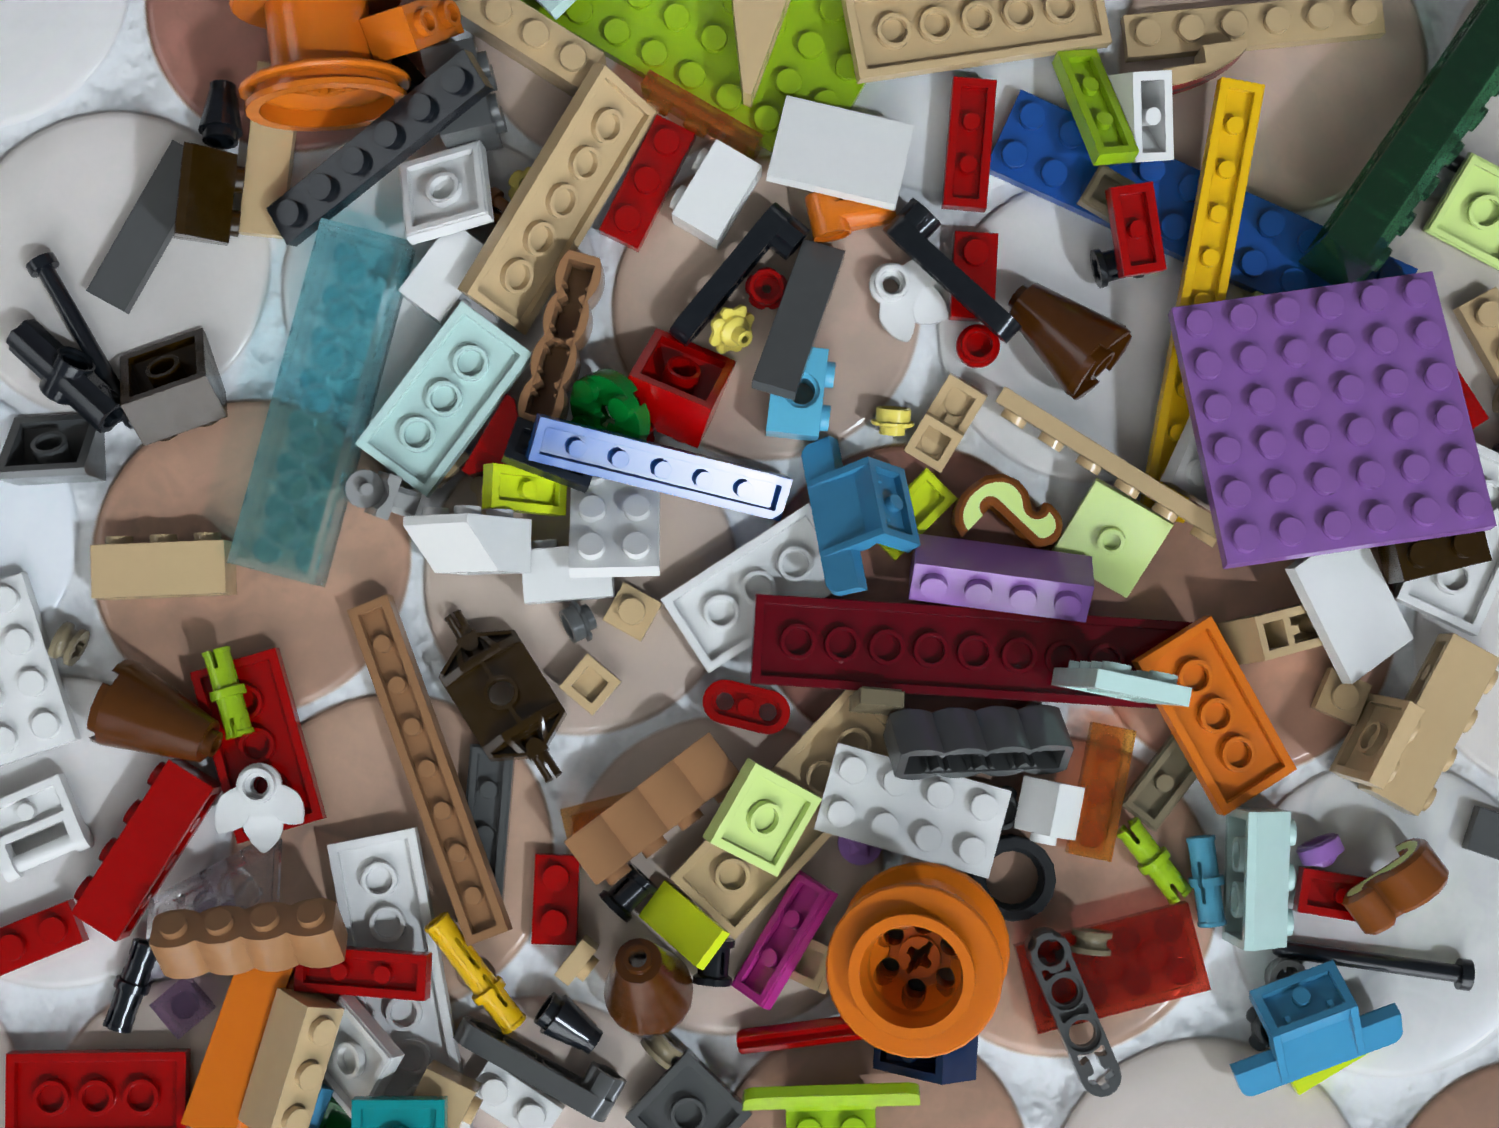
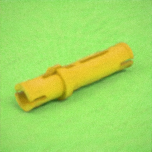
M448 911L432 919L425 926L424 931L430 935L452 967L455 968L473 992L472 1000L477 1006L483 1005L503 1035L513 1032L525 1021L526 1015L518 1008L504 989L505 981L499 975L494 976L472 945H466L463 933L451 919Z

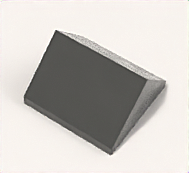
M80 414L15 417L0 454V481L18 486L106 481L105 432L99 433Z

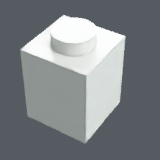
M1024 775L1014 828L1031 832L1029 840L1041 844L1056 846L1057 838L1075 841L1085 788Z

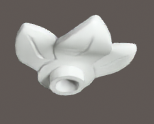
M913 260L904 265L897 263L882 264L874 270L869 281L870 293L874 300L880 304L879 320L882 326L891 336L903 342H909L915 323L932 325L946 320L949 316L943 297L933 287L938 282ZM887 279L894 280L898 285V290L893 293L887 292L883 288V281Z
M254 763L245 767L240 772L236 787L220 797L215 811V828L218 834H223L243 827L251 843L260 852L266 853L279 841L284 824L297 825L304 823V802L296 790L282 783L281 775L276 768L266 763ZM257 777H263L267 781L268 787L263 794L258 793L254 789V781Z

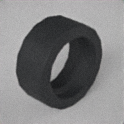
M1013 834L1002 835L999 838L994 858L1003 852L1010 851L1023 853L1029 857L1034 863L1038 875L1036 889L1032 895L1021 903L1008 904L1000 902L992 896L987 888L986 878L970 873L968 875L980 883L990 894L1001 911L1004 920L1011 922L1028 920L1042 912L1053 897L1056 885L1054 864L1046 851L1028 838Z

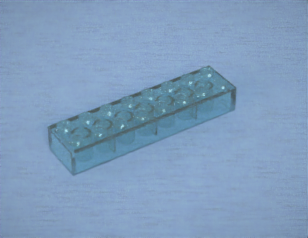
M324 218L320 219L227 563L316 586H326L349 501L344 492L345 481L351 473L357 470L362 449L355 443L370 423L403 301V296L398 290L410 275L416 252L407 239Z

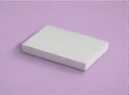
M786 95L766 181L895 211L915 125Z
M1370 548L1299 558L1285 568L1342 684L1355 683L1414 639Z

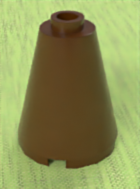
M1034 283L1030 287L1026 284L1022 285L1015 291L1008 302V305L1012 307L1009 314L1022 326L1019 330L1065 393L1074 400L1084 397L1100 382L1096 377L1105 368L1109 371L1113 368L1132 339L1131 331L1125 325L1039 283Z
M129 659L122 661L112 670L119 674L112 685L103 682L90 708L87 721V730L95 733L94 736L89 737L92 742L108 747L201 762L207 756L213 757L218 751L223 740V733L219 731V721L141 663Z
M643 938L629 940L619 948L604 986V1000L607 1010L619 1027L638 1036L665 1034L683 1021L692 1004V978L687 966L679 957Z

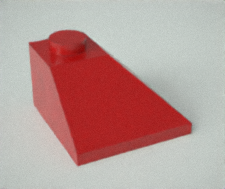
M656 328L629 373L628 379L638 389L634 394L640 404L646 403L650 414V421L656 431L673 438L677 442L685 443L698 449L710 426L737 361L692 342L685 347L668 332Z

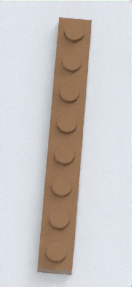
M386 594L347 610L466 945L470 946L513 929L393 595Z

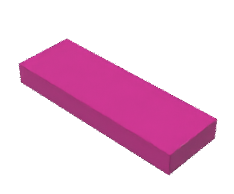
M799 870L731 986L762 1008L771 1010L838 894L807 873Z

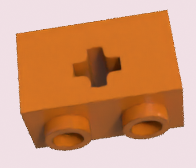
M413 0L359 19L373 59L382 62L419 51L464 33L460 21V11L453 0Z

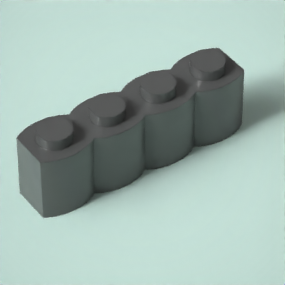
M1032 704L1018 710L1012 707L994 705L977 711L956 707H947L935 712L906 708L888 715L883 734L894 776L906 780H920L936 775L948 778H964L980 773L990 776H1009L1023 771L1039 775L1053 774L1067 769L1074 750L1060 709L1055 706Z

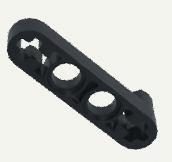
M912 198L883 229V232L992 333L1007 344L1022 326L928 240L941 223L924 205Z
M778 203L772 204L671 326L669 334L687 347L700 334L770 248L787 260L800 247L803 239L809 234L810 229Z

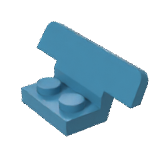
M827 436L808 444L803 449L801 457L825 584L832 594L843 596L868 590L860 551L867 550L878 543L909 553L921 544L905 470L868 456L843 466L838 439Z
M1331 960L1249 991V999L1269 1037L1270 1049L1229 1065L1241 1092L1246 1096H1255L1396 1043L1403 1034L1401 1013L1397 1005L1392 1003L1359 1015L1355 999L1335 962Z

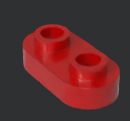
M723 679L712 683L706 689L703 696L705 713L710 719L720 724L761 734H774L781 731L790 718V707L787 700L780 693L773 690ZM721 693H728L733 697V706L728 710H722L717 706L716 699ZM766 703H770L776 708V716L769 721L763 720L759 715L760 707Z

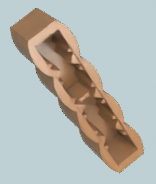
M569 249L558 264L555 275L557 292L549 300L543 315V331L545 335L540 338L533 350L530 362L532 378L526 383L519 397L518 415L521 418L535 422L537 413L563 420L567 419L569 411L567 393L578 380L581 369L579 352L587 344L593 328L591 310L601 299L605 286V274L598 257Z
M708 732L565 840L564 843L596 886L603 880H606L609 886H611L632 870L627 864L628 861L640 852L647 859L668 842L663 835L670 829L678 825L684 831L704 815L699 809L711 798H714L718 804L721 803L736 779L739 770L712 734Z
M311 898L292 905L282 902H264L246 909L225 905L209 908L200 913L188 909L166 911L154 917L149 945L165 976L173 979H191L208 972L231 976L248 972L254 968L265 972H279L294 968L299 964L309 968L335 966L345 961L348 932L336 901L326 898Z

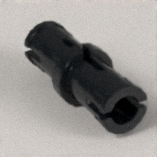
M142 938L133 939L122 973L115 978L113 986L116 990L103 1022V1026L108 1027L107 1029L119 1033H131L143 996L149 994L151 985L148 982L156 962L155 955L149 945V940Z

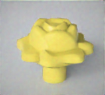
M742 304L734 308L723 307L711 321L712 333L709 343L714 347L716 346V351L720 354H725L728 351L739 352L752 341L751 327L754 316L751 313H747L746 306Z

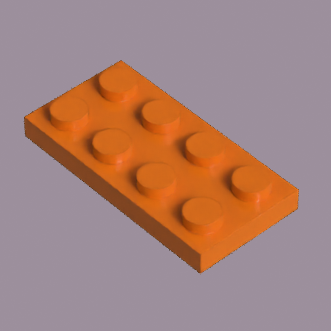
M1204 615L1131 661L1136 670L1148 672L1153 670L1178 675L1177 685L1192 688L1189 707L1156 704L1217 814L1227 815L1297 770L1212 616Z

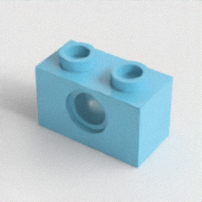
M813 347L801 383L807 384L813 391L814 397L810 402L798 404L791 399L770 394L766 436L815 442L818 441L820 431L828 432L831 405H823L824 388H833L836 362L828 361L829 349Z

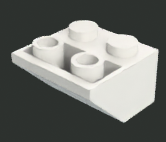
M455 505L454 514H449V508L424 507L422 508V516L403 517L404 528L435 573L457 575L531 573L532 519L513 518L512 509H486V515L481 514V506Z

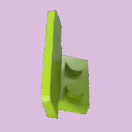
M911 1082L751 1087L745 1089L742 1095V1111L785 1109L786 1128H876V1107L920 1105L919 1085Z

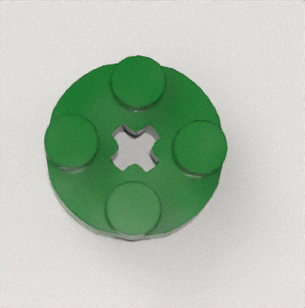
M607 368L599 369L594 373L585 375L573 384L570 397L573 416L571 422L643 440L647 439L650 432V414L646 403L641 406L639 405L637 398L633 394L638 389L630 379L620 372ZM605 406H607L608 412L611 415V417L608 415Z

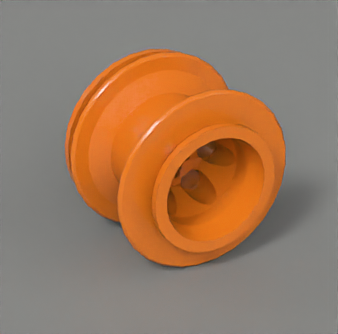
M229 0L230 10L236 17L248 24L267 29L270 67L250 74L238 87L239 96L245 101L246 116L251 121L260 125L291 131H333L370 125L408 94L407 91L411 87V77L406 71L395 65L373 59L359 19L399 6L402 0Z
M910 862L890 867L875 875L853 897L845 914L837 923L828 944L825 962L826 979L832 1001L840 1016L854 1033L867 1043L897 1056L931 1058L948 1054L965 1046L982 1032L993 1017L1000 1001L1002 985L1007 974L1010 958L1009 934L1004 917L994 899L980 883L966 873L949 866L931 862ZM901 929L904 937L893 939L888 935L887 931ZM943 939L946 940L953 949L946 947L943 942ZM929 941L932 943L929 954L925 953L918 957L916 961L912 960L915 949L919 950L923 945L926 946ZM888 957L894 958L900 968L896 971H890L884 967L882 960ZM944 967L950 968L955 979L946 981L940 977L938 971ZM916 978L924 982L926 989L921 992L912 990L908 981Z

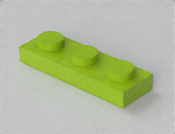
M1097 49L1057 51L1052 65L1093 166L1133 163L1139 153V149Z

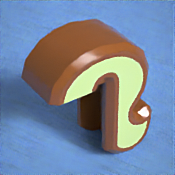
M1005 474L986 475L973 483L959 496L951 512V528L957 539L963 537L988 509L1027 546L1033 549L1043 548L1056 542L1063 528L1062 518L1051 504L1045 502L1037 507L1036 512L1033 511L1026 488L1019 480Z
M1412 838L1396 845L1395 848L1400 856L1399 858L1356 884L1345 893L1342 904L1365 934L1376 935L1395 925L1397 917L1429 902L1446 886L1449 870L1425 839Z

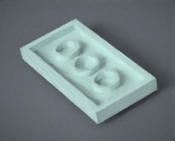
M461 301L355 444L429 498L529 365L532 352Z
M1070 660L1068 668L1054 667L1051 685L1137 703L1189 707L1192 693L1191 687L1177 685L1178 675L1149 670V672L1142 670L1131 671L1132 666L1110 661L1088 662L1080 660L1078 662Z

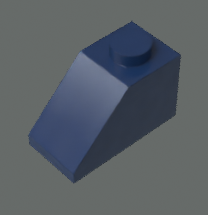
M978 1035L968 1044L953 1052L931 1058H906L889 1054L874 1047L873 1069L940 1085L976 1080Z

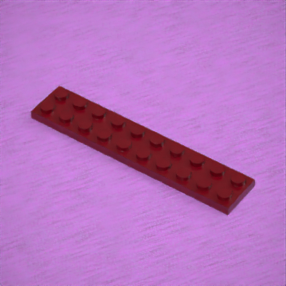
M755 594L750 684L858 690L862 686L901 689L909 694L1158 709L1156 704L1137 703L1051 685L1054 667L1068 668L1070 660L1078 662L1080 660L1088 662L1110 661L1132 666L1131 671H1137L1131 662L1132 660L1193 622L1088 615L1086 623L967 607Z

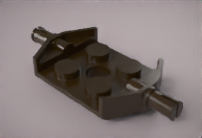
M461 610L453 612L461 628L457 626L451 614L448 615L444 620L456 636L458 645L440 672L439 679L489 760L496 762L529 759L535 763L546 783L552 781L553 778L545 764H548L556 778L560 776L562 771H560L548 752L550 750L548 746L567 713L516 631L502 630L477 633L475 629L472 630ZM498 682H508L514 688L512 700L505 705H496L489 698L491 687Z

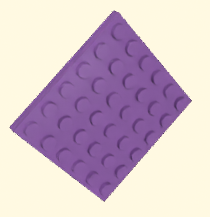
M1433 271L1172 307L1169 311V322L1223 569L1488 531L1497 526Z

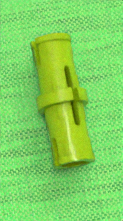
M224 646L213 649V652L206 651L201 655L204 658L213 692L209 693L211 702L217 703L226 740L255 732L243 696L247 690L245 683L240 684L231 655V647Z
M1138 817L1130 819L1128 821L1129 828L1137 838L1131 834L1124 824L1116 831L1115 835L1121 839L1139 862L1137 867L1142 875L1150 876L1166 897L1167 902L1170 905L1178 903L1181 900L1171 884L1175 885L1184 898L1193 888H1191L1190 884H1188L1169 860L1171 854L1165 846L1159 847Z

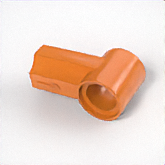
M812 192L805 197L813 240L817 243L837 241L849 236L852 231L887 225L896 216V210L892 211Z

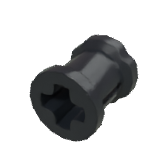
M1100 249L1090 251L1091 269L1099 288L1107 287L1110 281L1122 279L1118 278L1114 249L1101 252ZM1144 275L1133 276L1136 279L1144 277Z
M631 862L628 865L632 870L622 877L609 891L603 890L599 894L607 906L625 922H629L633 918L631 912L649 893L654 894L658 890L656 885Z
M727 938L705 969L701 970L698 968L697 973L693 975L692 982L694 984L712 987H729L732 985V977L728 975L730 949L735 947V940Z

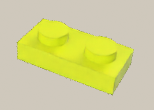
M498 463L483 464L482 509H512L513 512L555 517L566 516L567 486L511 465Z

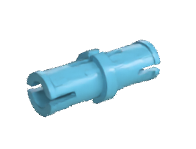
M1197 835L1186 838L1192 877L1188 878V884H1190L1191 888H1194L1198 917L1197 926L1199 928L1227 925L1221 885L1225 884L1224 875L1219 874L1215 835Z

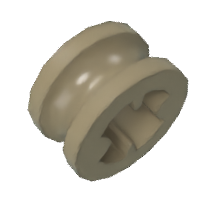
M68 621L63 623L50 643L48 649L49 657L53 659L62 657L65 665L73 666L84 653L90 638V632L86 629L76 631L73 623Z
M1072 928L1071 934L1076 937V942L1070 945L1071 952L1091 956H1111V949L1107 947V941L1112 939L1113 932L1094 928Z
M669 1033L653 1034L652 1037H644L640 1041L645 1051L667 1070L673 1066L672 1059L674 1057L681 1058L684 1054L682 1047Z

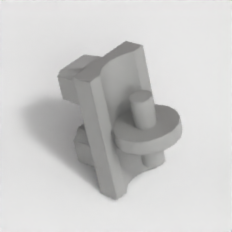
M366 469L356 470L351 473L344 485L345 496L351 504L360 508H366L364 512L385 520L389 519L391 512L404 517L415 516L422 494L400 487L402 477L378 471L377 474Z

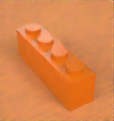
M295 967L279 972H265L254 968L248 972L233 975L181 1124L192 1128H249L238 1120L277 988L294 989Z

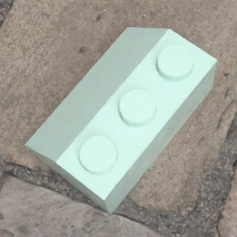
M1238 807L1226 815L1223 906L1227 925L1222 926V939L1244 951L1287 947V936L1293 934L1294 915L1292 909H1288L1289 891H1293L1295 887V868L1289 862L1290 846H1294L1296 843L1297 826L1295 820L1291 819V811L1276 808Z

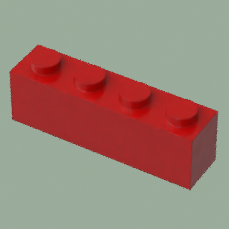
M168 759L166 763L162 761L155 767L147 780V784L151 787L142 801L137 799L127 810L123 818V822L127 825L118 839L113 837L104 846L98 857V860L102 862L93 877L91 875L87 876L74 894V898L78 901L70 913L115 942L130 936L222 792L219 781L186 760Z

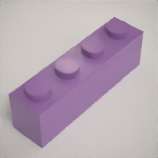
M919 534L921 545L913 550L910 565L909 600L1086 623L1094 591L1092 556Z

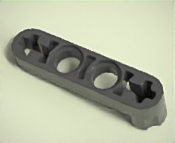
M1036 928L1025 939V954L1078 1080L1086 1091L1093 1096H1109L1118 1089L1121 1083L1120 1067L1072 957L1070 944L1065 937L1052 928ZM1045 940L1057 942V946L1052 949V955L1055 960L1052 963H1048L1042 954H1037L1040 944ZM1043 970L1049 972L1045 977L1042 975ZM1060 978H1069L1075 983V995L1068 1002H1057L1052 997V985ZM1078 1020H1087L1093 1026V1037L1086 1044H1075L1070 1039V1027ZM1100 1046H1102V1052H1094ZM1094 1052L1098 1063L1104 1069L1110 1068V1072L1105 1074L1106 1083L1099 1085L1095 1080L1088 1081V1077L1094 1074L1093 1067L1086 1056L1079 1061L1078 1055Z
M463 1016L453 1036L456 1042L471 1052L598 1122H605L627 1082L615 1070L594 1061L591 1062L582 1078L471 1016Z

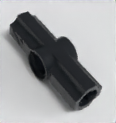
M35 319L24 320L21 325L11 330L6 339L9 350L41 379L39 388L47 398L58 404L70 405L99 433L109 432L114 426L123 421L126 414L120 406V396L93 373L96 365L90 356L76 348L64 346Z

